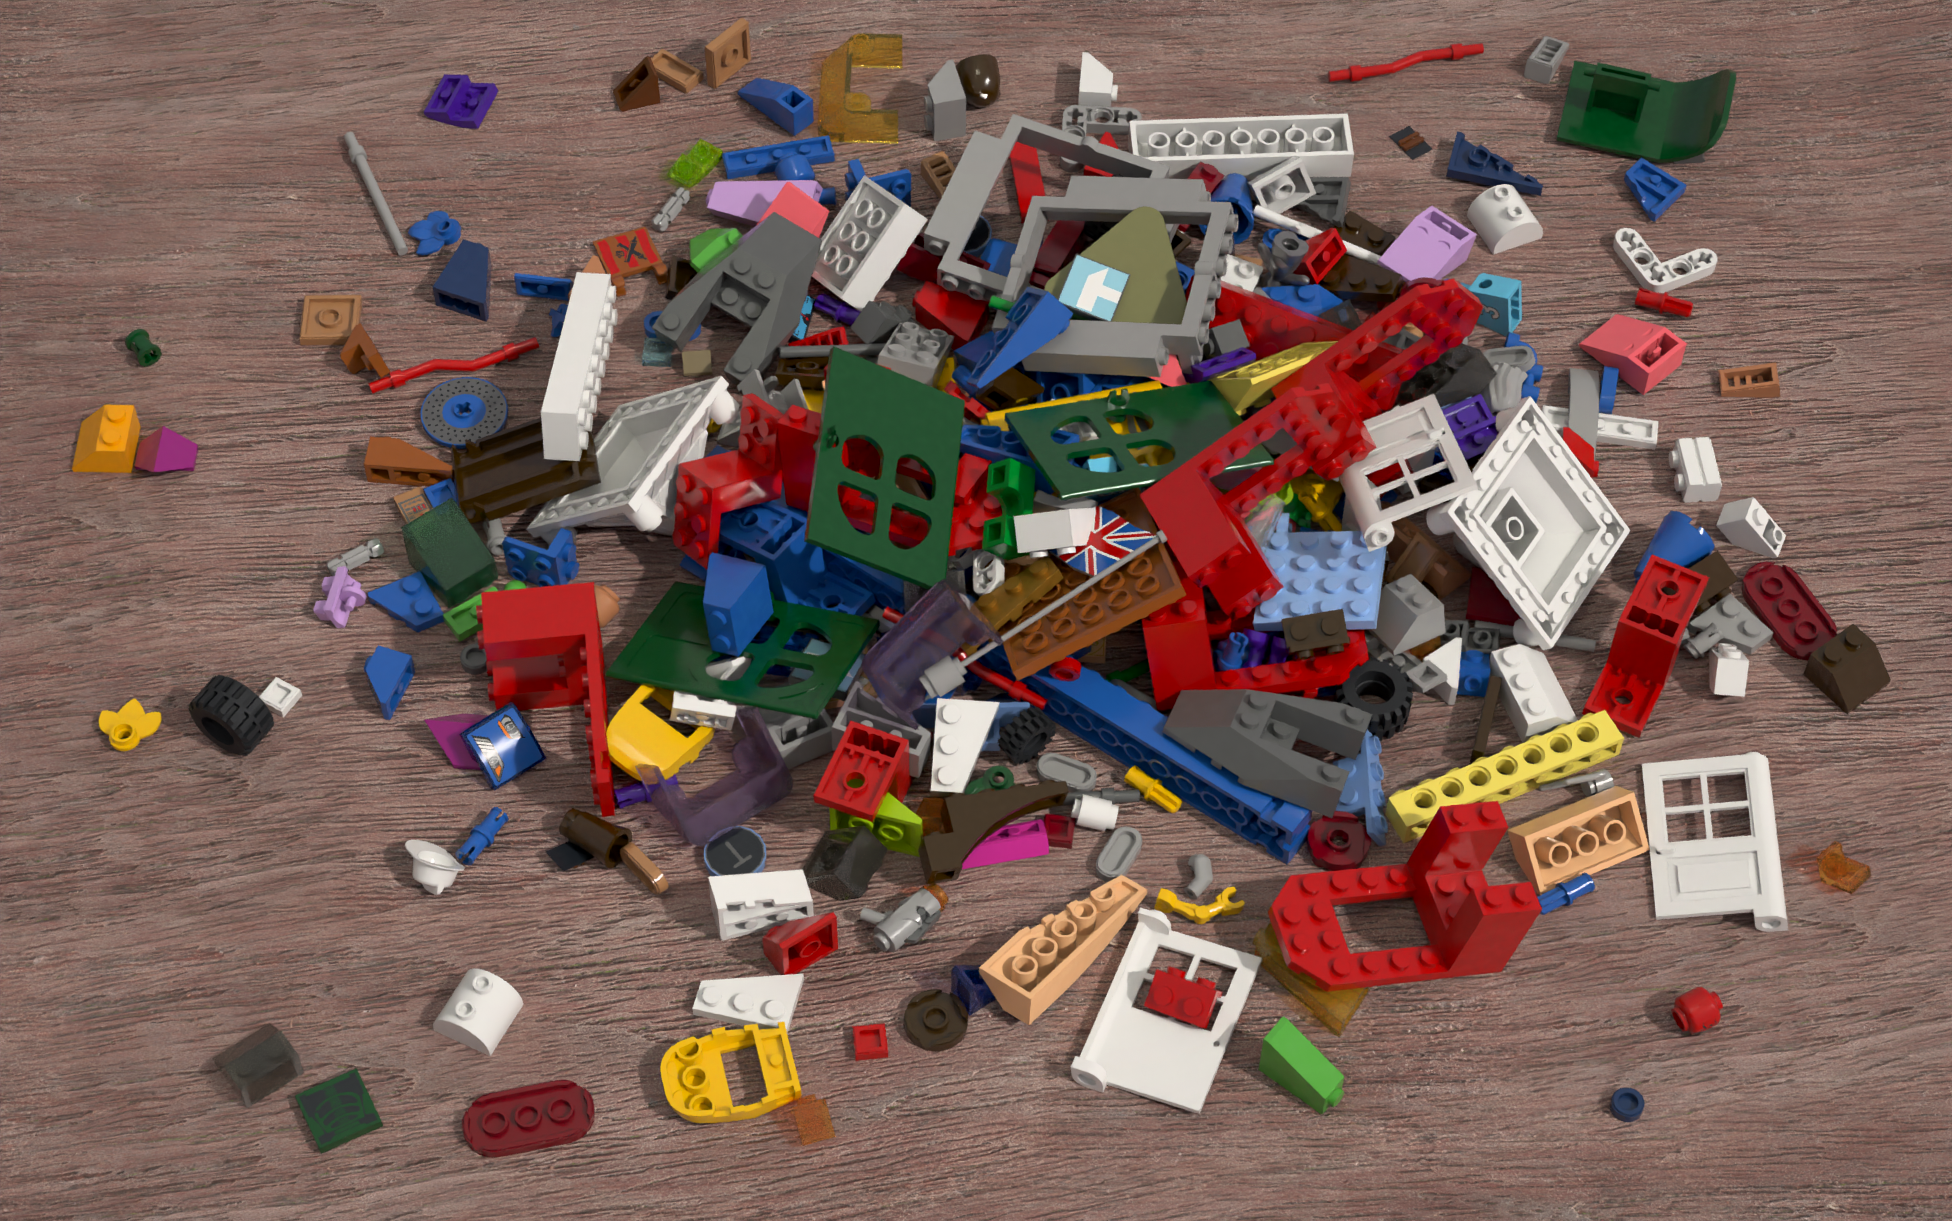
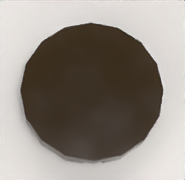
M931 989L919 993L910 1000L904 1013L903 1022L906 1035L914 1045L926 1051L940 1052L953 1048L962 1041L967 1033L968 1012L965 1004L957 995L951 992L948 994L939 989Z

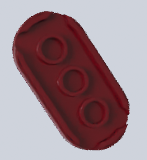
M1769 561L1753 565L1748 569L1742 582L1741 591L1744 600L1759 620L1773 632L1772 637L1784 652L1794 658L1808 661L1811 653L1837 635V627L1833 619L1792 568L1786 565H1782V567L1774 565L1775 562Z
M555 1080L480 1096L472 1103L468 1111L466 1110L462 1118V1131L467 1145L477 1154L491 1158L503 1157L564 1145L579 1140L590 1130L594 1122L595 1107L591 1094L585 1088L583 1089L576 1082L570 1080Z

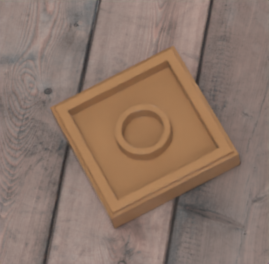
M740 18L705 46L707 83L713 89L719 87L751 61L749 22L743 18Z
M304 295L299 336L300 345H345L354 327L360 323L362 310L361 295Z

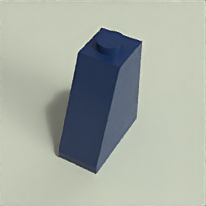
M463 239L433 285L435 304L437 306L487 322L489 318L492 268L489 247Z

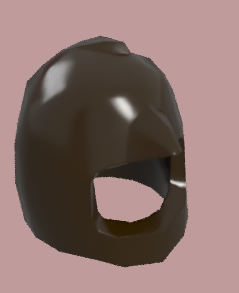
M987 54L970 56L961 60L955 66L966 96V103L983 108L994 104L1001 95L998 61L994 56Z

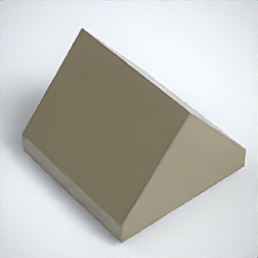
M710 350L682 352L684 376L712 374Z

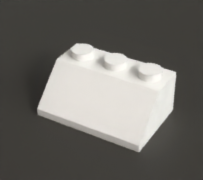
M1522 644L1491 652L1489 677L1496 676L1502 678L1498 695L1522 743L1534 735L1542 736L1561 724L1569 725L1578 721L1544 653Z

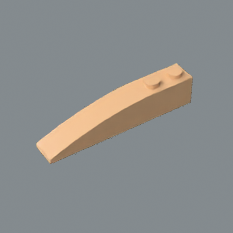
M1120 875L1091 891L1090 897L1067 904L1066 910L1055 916L1052 913L1041 919L1039 925L1031 929L1027 926L1018 931L979 967L980 975L1002 1009L1030 1025L1081 976L1106 948L1147 895V889Z

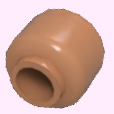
M594 584L600 628H604L620 611L618 604L620 598L605 584L600 586Z

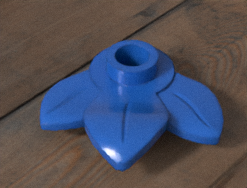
M434 211L429 213L427 220H421L412 225L408 230V234L420 240L416 251L417 255H428L439 251L443 245H451L457 242L461 236V226L456 219L450 218L446 212Z

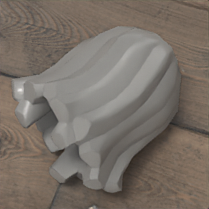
M1500 361L1495 362V365L1483 367L1475 378L1479 383V394L1482 395L1493 417L1497 416L1501 410L1517 406L1521 400L1522 383L1528 377L1525 371H1521L1518 367L1513 368L1509 364Z

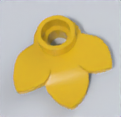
M134 698L126 703L118 713L107 710L101 711L98 723L101 731L109 736L110 744L114 749L129 751L135 748L141 739L151 736L157 731L161 724L162 716L160 712L145 714L141 704Z

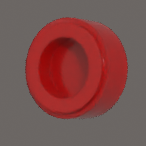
M1065 657L1061 661L1050 664L1049 673L1057 680L1075 681L1080 677L1082 665L1074 658Z

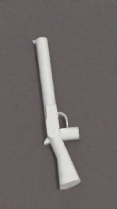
M1259 205L1255 207L1253 212L1255 217L1309 239L1323 232ZM1342 240L1347 249L1346 254L1382 267L1377 264L1381 257L1380 255Z

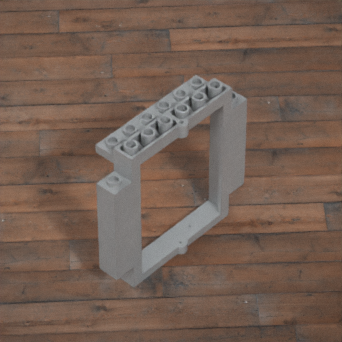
M1015 114L1012 115L1001 139L974 131L924 232V249L934 255L943 256L937 268V285L949 291H957L969 295L975 300L989 302L992 295L999 298L1002 297L1007 277L959 261V258L1016 142L1111 174H1121L1124 177L1169 178L1170 166L1098 143L1093 137L1086 136L1083 138ZM1165 224L1170 243L1179 224ZM1030 283L1028 284V287L1035 288V289H1040V288L1031 286Z
M1071 176L1065 197L1032 196L1015 254L1011 257V268L1001 297L1013 303L1019 299L1028 287L1048 220L1120 222L1134 209L1147 206L1159 211L1164 218L1165 224L1208 225L1199 261L1195 264V276L1181 325L1069 320L1070 324L1063 333L1057 335L1022 360L1025 371L1160 377L1163 365L1168 364L1169 354L1178 355L1183 373L1192 374L1191 366L1202 361L1203 345L1209 341V322L1215 318L1216 298L1219 299L1221 295L1220 280L1227 272L1226 258L1227 254L1232 252L1233 232L1238 230V215L1234 214L1231 202H1211L1210 192L1206 191L1204 180ZM997 310L992 327L994 335L997 331H1002L1009 323V320L1005 318L1008 313Z

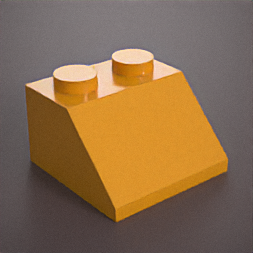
M104 405L82 421L72 466L73 472L132 473L141 428L134 405Z

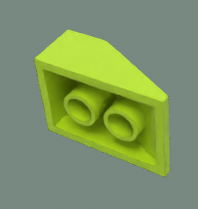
M852 779L847 783L851 788H859L864 784L860 779ZM887 792L873 822L829 807L831 836L920 857L918 849L923 838V819Z

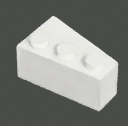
M937 698L931 797L947 798L952 794L965 792L994 718L999 710V702Z

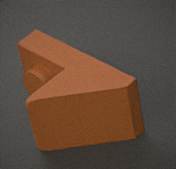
M361 323L354 327L340 353V357L352 374L367 367L369 371L375 369L380 378L390 373V370Z

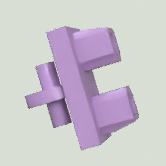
M346 566L338 567L335 576L324 577L322 591L327 596V600L316 601L313 609L320 620H331L336 628H345L350 611L354 610V606L364 605L367 597L365 592L360 589L361 584L348 575Z

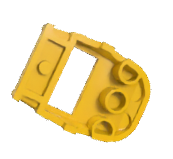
M641 685L613 717L606 729L610 760L630 776L640 781L654 783L667 780L678 773L682 765L687 762L691 764L699 757V752L702 748L708 745L714 737L716 728L689 724L696 731L686 738L641 704L645 699L652 697L671 711L675 692L673 690Z
M777 1022L778 1028L759 1030L758 1024L743 1025L744 1029L725 1030V1027L712 1029V1034L699 1039L693 1036L671 1046L663 1056L660 1066L665 1096L671 1108L679 1116L691 1122L720 1123L756 1118L802 1098L785 1023ZM755 1046L767 1096L761 1098L760 1102L751 1105L733 1107L721 1054Z

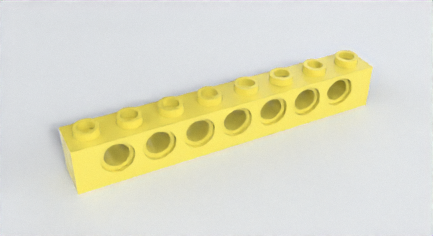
M1605 710L1596 714L1588 713L1569 725L1561 724L1542 736L1534 735L1526 742L1515 747L1507 746L1499 753L1488 758L1485 756L1480 757L1472 764L1461 769L1458 767L1453 768L1441 777L1426 779L1414 788L1395 792L1388 798L1385 815L1402 842L1406 843L1423 836L1440 806L1498 801L1501 804L1535 790L1540 785L1557 781L1619 755L1624 737Z

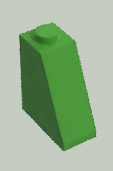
M1283 1016L1263 1039L1258 1070L1320 1114H1323L1329 1106L1334 1108L1342 1099L1345 1093L1342 1090L1344 1076Z

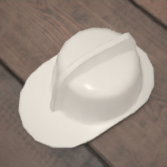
M409 840L405 843L406 850L413 857V878L417 882L422 883L423 887L434 895H440L444 888L450 887L458 871H464L465 869L449 852L435 844L422 840Z

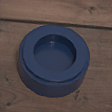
M1628 1087L1615 1091L1610 1101L1611 1113L1615 1118L1623 1122H1633L1639 1119L1645 1106L1643 1096L1637 1090Z

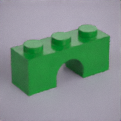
M1012 458L988 465L986 493L997 498L1002 507V516L984 521L982 550L1007 561L1030 554L1029 552L1018 553L1014 516L1033 514L1035 469Z

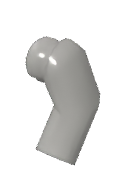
M1194 854L1188 861V865L1191 866L1190 869L1194 871L1195 878L1187 885L1184 891L1193 900H1196L1213 881L1211 861L1204 854Z

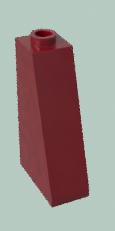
M1058 220L1038 251L1033 272L1043 274L1051 279L1059 269L1062 270L1073 261L1076 254L1080 255L1088 240V236L1084 232L1085 221Z

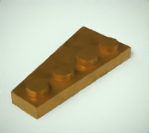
M1045 556L1041 560L1032 563L1030 567L1015 577L1007 579L1004 584L994 591L984 594L978 601L964 610L956 612L953 617L945 621V624L969 657L977 652L976 648L984 641L991 643L1000 634L997 630L1008 620L1015 622L1022 615L1023 607L1027 603L1035 604L1063 579V576L1049 556Z

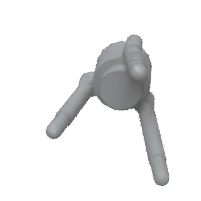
M1603 768L1583 776L1540 785L1539 790L1545 791L1581 784L1583 793L1589 797L1614 787L1611 774Z

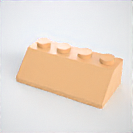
M1618 786L1507 830L1515 859L1539 895L1554 889L1559 882L1566 883L1582 875L1584 872L1591 875L1650 850L1635 794Z

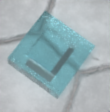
M645 338L642 365L671 367L673 347L658 338Z

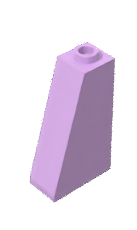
M814 180L715 182L714 188L709 190L706 204L708 205V210L713 215L755 227L786 182H791L817 202H819L823 188Z

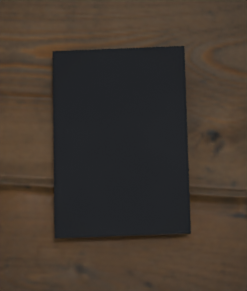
M1410 126L1389 136L1412 160L1433 150L1424 141V137H1420V133L1415 132Z
M569 841L546 851L563 872L571 868H577L580 864L584 865L586 861L594 858V856Z

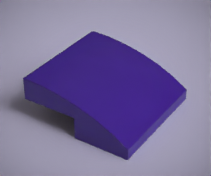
M444 74L426 106L424 114L426 117L445 124L478 129L495 99L498 89L495 83H471L468 75Z
M1242 347L1191 366L1192 374L1183 373L1186 383L1189 384L1203 382L1252 364L1256 360V354Z
M1481 394L1442 410L1466 461L1485 453L1499 433L1496 429V416H1492Z

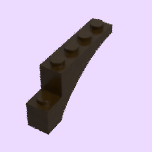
M1045 780L1038 785L1032 786L1016 784L1004 790L995 791L993 788H988L976 794L965 795L964 793H955L945 798L940 809L945 834L941 831L927 834L922 838L918 849L926 884L957 880L963 867L962 864L984 840L1003 826L1028 814L1062 806L1069 792L1066 781L1055 782L1054 780Z

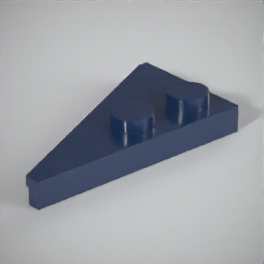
M1457 132L1446 177L1490 186L1509 184L1519 192L1541 196L1543 184H1540L1531 175L1522 176L1513 170V164L1499 155L1489 152L1481 144L1478 147L1465 140V134Z

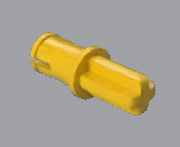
M1313 486L1304 488L1303 491L1307 496L1305 497L1300 492L1298 499L1312 514L1311 519L1313 522H1318L1325 532L1328 530L1342 531L1341 523L1331 512V505L1321 499Z
M1133 766L1125 775L1126 779H1124V782L1139 790L1144 795L1145 800H1153L1165 810L1174 814L1181 807L1182 799L1163 787L1160 779L1155 780L1138 766Z

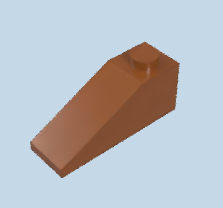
M370 437L364 461L367 482L429 487L451 478L455 485L451 465L401 439Z

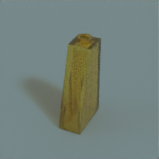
M1270 921L1265 929L1261 927L1253 939L1252 944L1255 945L1254 955L1261 957V966L1326 1028L1340 1038L1371 987L1326 992L1315 985L1317 981L1303 972L1297 974L1287 968Z

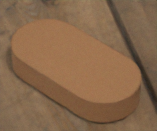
M629 842L620 849V856L625 865L652 893L659 895L669 887L660 869L635 844Z

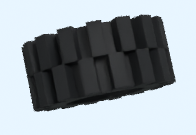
M1030 707L1027 712L1025 710L1020 712V716H1015L1012 719L1013 722L1005 726L1007 730L1002 731L1000 734L1001 738L998 739V746L1015 764L1022 765L1024 761L1026 763L1029 762L1031 757H1037L1040 750L1043 752L1046 749L1045 745L1050 744L1052 741L1050 737L1055 736V724L1038 707Z

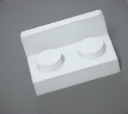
M675 691L670 721L731 730L736 706L735 703Z

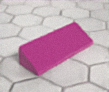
M1043 820L1003 826L984 840L962 864V869L1049 854L1048 838Z

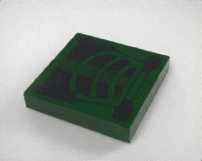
M357 1068L295 1095L296 1101L321 1154L383 1126Z

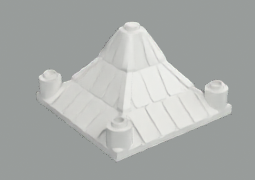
M718 376L619 405L594 438L601 483L547 501L526 530L533 537L541 536L549 546L560 528L572 531L575 544L577 541L575 538L577 531L573 527L584 524L587 526H636L640 531L647 530L672 536L675 524L674 506L677 496L676 479L678 477L679 464L704 457L708 436L706 428L711 419L718 425L723 423L727 425L733 422L739 414L738 409L740 405L727 391L729 383L722 376Z
M1531 396L1522 398L1517 406L1501 410L1497 414L1496 429L1499 433L1471 472L1478 489L1455 497L1449 502L1432 506L1427 512L1426 520L1429 529L1436 535L1455 532L1453 544L1456 550L1468 561L1485 571L1504 597L1509 600L1511 606L1521 617L1513 626V636L1516 642L1527 647L1539 645L1542 650H1547L1554 646L1631 530Z

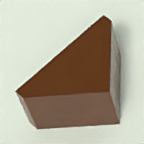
M646 56L613 90L619 110L624 112L660 103L658 75L651 57Z

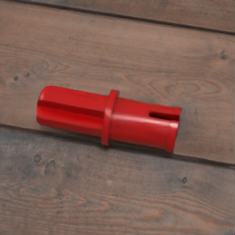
M1641 287L1635 300V305L1658 310L1659 314L1668 312L1683 317H1690L1693 310V303L1690 301L1668 296V292L1662 294Z

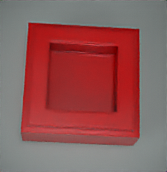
M885 1023L852 1026L856 1061L888 1058Z

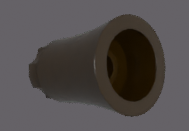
M574 808L564 815V819L559 827L560 834L567 837L569 842L594 856L607 868H614L622 861L620 849L629 842H632V832L630 829L607 822L587 811L582 812Z

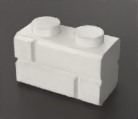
M1699 437L1694 440L1692 438L1678 439L1675 442L1673 451L1669 452L1670 468H1675L1676 470L1674 478L1675 490L1677 492L1681 491L1685 503L1698 502L1699 500H1702V502L1716 501L1721 491L1722 482L1711 439L1709 437Z

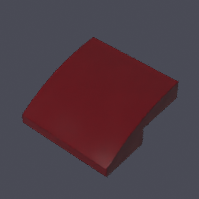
M1472 567L1466 619L1514 626L1515 622L1521 619V617L1511 606L1509 600L1504 597L1485 571Z

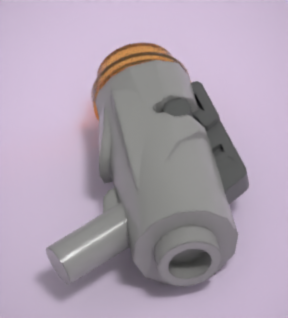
M933 883L929 886H922L915 894L900 901L899 907L894 911L882 914L863 907L860 919L877 925L874 928L875 936H873V940L882 951L895 952L906 942L916 944L939 920L941 912L945 910V905L949 900L943 889Z

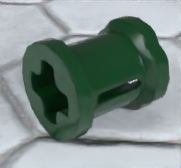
M134 330L125 339V346L137 355L138 363L141 366L148 367L160 359L162 355L161 349L149 340V334L146 330Z

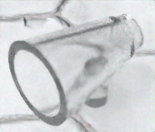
M1273 494L1261 504L1258 503L1254 509L1249 511L1251 513L1244 519L1245 524L1264 554L1283 513V508L1286 505L1283 500Z

